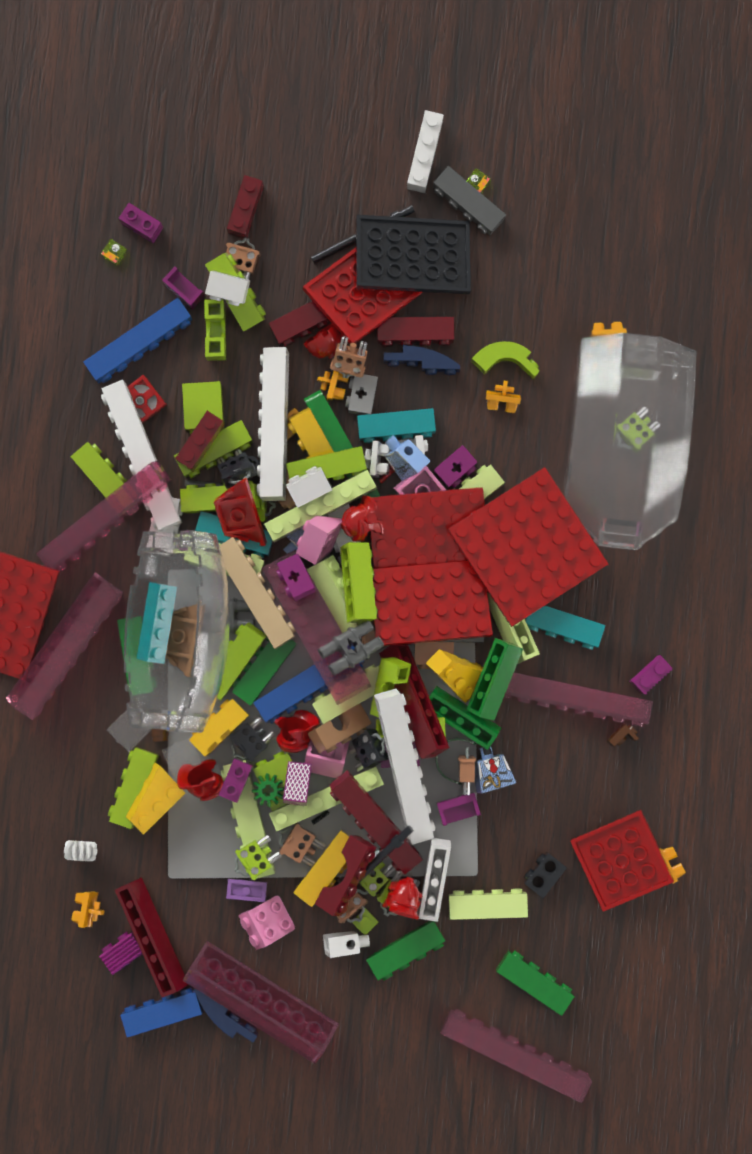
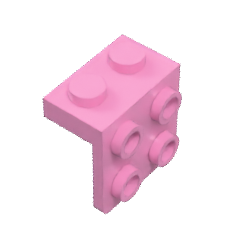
M274 896L257 907L238 915L241 926L247 931L249 941L256 950L272 944L295 929L279 896Z

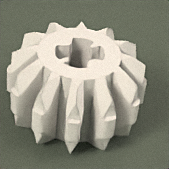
M68 840L64 847V858L74 861H94L97 855V844L89 841Z

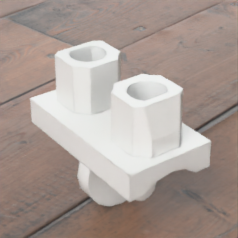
M373 441L372 455L371 449H366L364 456L366 467L370 468V475L375 478H379V475H389L390 468L389 464L381 463V456L386 457L391 449L379 441Z

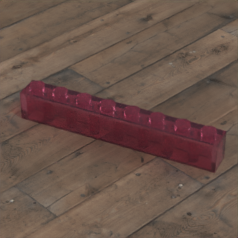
M159 461L151 462L36 554L46 567L58 571L63 570L67 567L66 563L69 560L73 561L82 555L80 552L86 548L87 550L94 546L97 538H103L110 533L109 529L112 526L117 527L125 521L123 518L129 514L130 516L137 512L140 504H146L154 498L152 496L157 491L160 493L165 490L171 478Z
M513 673L504 695L505 699L511 700V696L519 698V702L530 703V700L538 701L537 705L549 707V704L557 705L556 709L563 711L572 708L575 709V713L582 715L591 712L594 713V717L601 719L610 716L613 717V721L624 723V720L632 721L631 725L643 727V724H649L653 701L519 673Z
M450 1009L440 1030L442 1035L583 1103L592 1084L588 1073L580 1069L577 1072L571 1069L572 1066L564 1061L560 1063L554 1061V1057L546 1052H543V1055L536 1052V1048L526 1043L524 1046L518 1043L519 1040L511 1035H508V1037L501 1035L502 1031L493 1026L489 1029L483 1026L484 1022L477 1018L471 1020L465 1017L466 1013L458 1009L455 1011Z

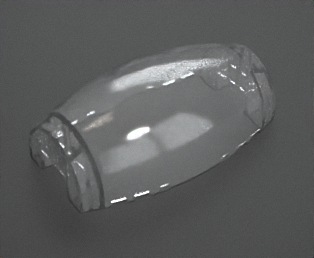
M193 530L180 531V534L157 531L143 532L137 555L141 557L139 566L133 569V574L137 575L135 585H130L125 622L124 673H128L129 684H125V691L130 693V703H126L129 726L143 729H164L173 732L203 733L214 709L222 684L230 636L229 589L218 538L213 533ZM149 582L177 587L173 611L197 604L196 642L193 657L194 665L191 669L192 677L185 676L184 672L178 667H174L166 657L164 664L136 659Z

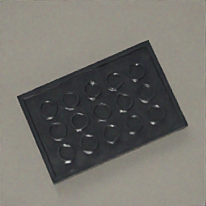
M357 215L356 288L470 294V221Z

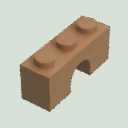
M361 703L338 716L342 723L341 731L337 730L331 721H328L308 733L319 754L325 750L328 754L337 748V743L341 742L342 745L352 740L351 735L355 733L357 736L364 733V730H367L366 727L372 724Z

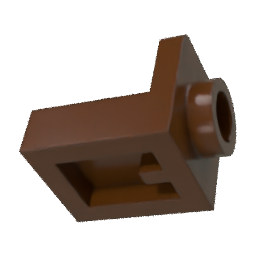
M622 724L607 741L614 747L616 745L620 746L627 739L625 737L627 734L633 741H637L639 739L636 736L638 732L631 725L627 727Z

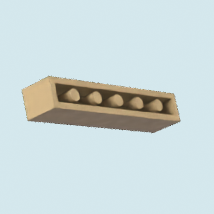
M232 537L214 548L213 550L274 649L295 638L293 634L296 632L291 622L287 623L283 616L286 613L281 605L276 606L273 600L276 597L271 589L266 590L263 583L266 581L260 572L256 574L253 569L255 563L250 555L246 557L243 553L245 547L240 539L236 541Z

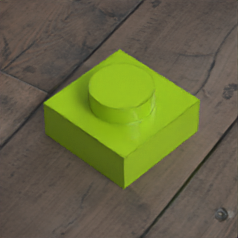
M366 908L362 915L363 919L360 922H352L364 935L379 923Z

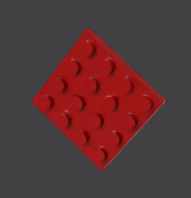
M642 810L570 840L603 912L674 882V878Z

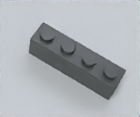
M447 166L433 182L434 192L441 198L445 197L453 209H459L467 221H473L477 224V229L481 233H487L491 236L505 220L506 214L450 166Z

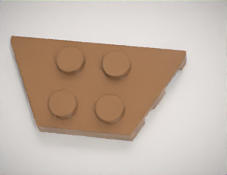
M197 603L196 605L173 611L166 658L174 667H178L184 672V675L187 677H192L205 603Z

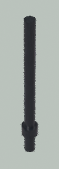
M411 205L399 212L397 210L391 213V217H406L414 213L415 210ZM356 234L311 256L313 263L355 243Z
M410 825L399 835L396 834L390 840L391 842L368 864L363 879L393 850L404 844V840L414 831Z

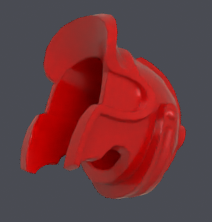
M363 495L360 504L351 506L344 512L341 528L352 541H364L370 530L380 535L384 534L383 525L380 520H377L375 514L377 510L376 501L370 496Z
M297 710L292 717L276 719L275 724L281 728L276 738L280 749L288 753H298L309 747L308 743L311 740L308 733L320 725L319 719L306 710Z
M205 760L196 766L191 764L181 766L177 774V786L179 789H187L189 793L200 798L201 801L212 800L218 797L223 786V779L219 774L212 771L216 765V760Z
M406 877L402 880L391 882L388 886L390 893H388L382 907L387 908L389 906V911L418 920L417 911L421 903L419 898L422 899L423 896L414 883V879Z

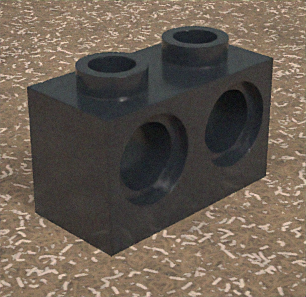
M548 852L545 855L542 853L536 860V867L533 870L530 868L523 877L525 878L524 884L542 898L546 896L567 869L566 866ZM546 862H554L555 867L552 871L545 870ZM537 876L543 879L540 886H534L532 883L533 879Z

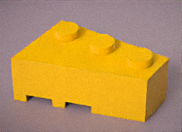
M440 649L426 662L433 672L462 701L466 703L472 697L483 669L480 664L472 663L465 658H459Z
M226 699L219 706L221 710L217 714L213 712L206 719L207 723L203 727L199 726L192 732L193 736L189 741L205 757L212 753L250 716L235 699Z
M154 763L150 775L145 780L143 788L126 815V818L143 835L185 794L184 790L179 789L177 783L157 763Z

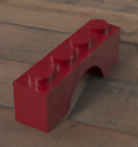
M350 835L341 852L347 863L346 875L337 886L323 887L315 905L332 916H342L348 909L350 898L357 891L359 881L365 876L368 864L374 859L377 847L359 835Z

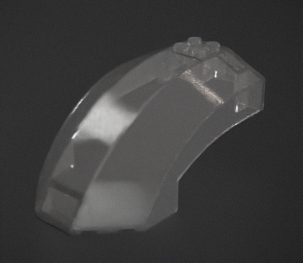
M616 333L586 337L581 340L578 352L570 453L564 481V497L598 546L638 550L644 543L653 539L664 528L673 524L678 519L692 432L697 351L663 337Z

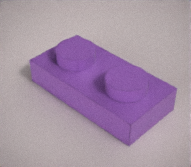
M229 878L226 899L265 902L267 882Z

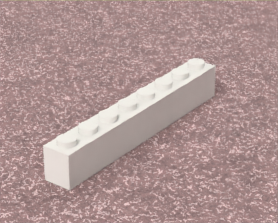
M286 347L263 348V354L260 355V364L263 366V372H260L262 391L259 392V400L262 402V409H259V420L262 422L261 428L258 429V437L261 439V446H258V458H261L260 465L257 466V474L260 477V484H257V495H260L263 501H286L289 352Z
M120 380L103 387L102 391L104 394L101 395L105 406L108 405L110 408V412H108L109 418L112 423H116L118 429L115 430L119 441L122 440L124 443V447H122L123 453L126 458H130L132 463L129 465L133 476L136 475L139 482L136 485L139 492L144 493L146 499L143 502L147 511L150 510L153 517L150 520L154 529L158 528L159 531H163L181 524V518L127 384L124 380Z
M397 689L375 694V703L405 828L410 825L414 830L407 838L412 845L433 839L435 825L433 820L429 818L431 808L424 797L427 795L425 785L421 784L420 780L423 774L421 767H417L416 760L419 759L416 748L413 749L412 745L415 739L412 730L408 728L410 718L408 712L404 711V705H406L405 697Z

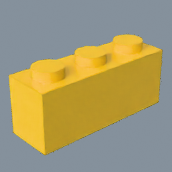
M309 407L288 418L290 423L287 425L292 434L297 433L300 439L297 443L302 451H307L309 455L307 458L334 452Z

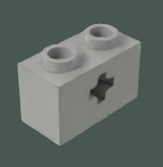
M364 374L361 378L357 376L350 378L349 389H352L351 396H347L345 407L349 408L348 413L358 415L372 414L378 381L377 376ZM360 390L364 391V394L366 395L363 396L362 399H360L358 394H356L360 393Z

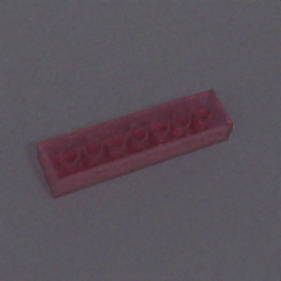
M295 549L264 566L262 570L333 699L339 705L370 688L371 684L359 663L354 668H347L335 676L331 674L328 666L342 658L340 652L337 651L325 659H322L319 655L318 649L331 642L334 636H338L342 632L309 573L308 575L316 592L296 602L293 597H288L284 588L287 586L285 579L281 581L276 572L279 569L277 563L295 555ZM293 575L294 582L298 581L296 575Z
M95 572L6 697L14 709L32 720L41 714L45 702L53 697L57 685L64 681L65 674L69 668H73L76 664V658L86 650L88 641L98 633L100 624L108 619L112 607L120 602L123 592L98 573Z
M206 941L183 978V981L314 1064L323 1055L339 1025L331 1018Z

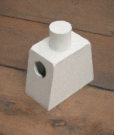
M355 931L323 934L325 954L330 958L359 954L361 947L370 946L369 936H358V933ZM351 940V944L346 946L347 942Z

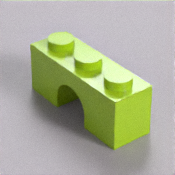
M221 299V301L204 300L206 321L205 357L207 361L226 360V313L224 299Z
M395 657L381 658L374 695L393 690L395 684L407 683L411 664ZM373 696L370 714L379 718Z

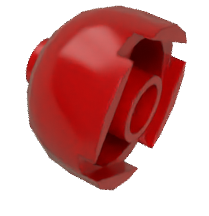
M330 324L318 331L313 338L310 337L306 340L304 346L316 358L328 356L331 359L335 356L338 343H341L342 334L333 324Z

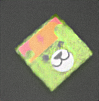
M477 168L467 179V182L480 193L484 191L491 181L490 177Z
M110 239L100 255L117 266L127 252V249Z

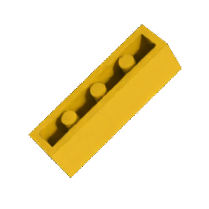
M342 829L293 892L311 907L315 904L322 888L332 887L336 882L334 878L338 872L342 874L347 868L345 857L341 852L349 835Z

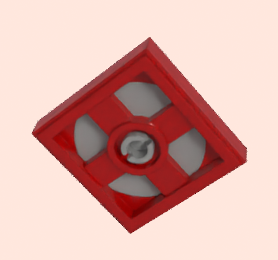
M144 374L127 386L142 424L167 406Z

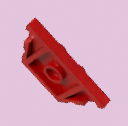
M244 478L215 498L214 506L224 536L238 538L245 542L252 540L259 542L260 546H266L267 540L247 478Z

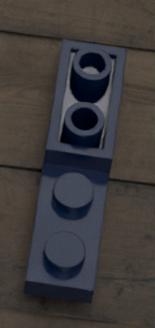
M403 345V353H384V363L390 367H397L399 364H406L407 367H417L418 364H422L421 372H425L427 375H436L437 372H444L445 375H456V372H460V365L430 349Z
M198 983L194 990L210 1019L231 1038L238 1032L253 1043L258 1036L257 1028L248 1022L245 1024L240 1021V1017L234 1012L228 1013L227 1010L230 1004L226 997L221 994L217 996L212 993V988L204 983L200 985Z

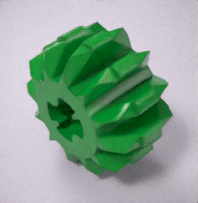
M266 773V781L262 776H259L258 779L261 784L253 782V785L258 787V789H252V793L259 794L254 797L255 801L260 797L262 798L260 801L261 806L267 800V806L271 807V800L276 805L279 803L276 796L283 799V795L278 792L284 791L285 787L278 788V785L282 784L283 781L279 780L276 783L274 781L277 775H274L272 780H270L269 773ZM267 785H271L270 788L273 787L274 789L270 795H266L263 791Z

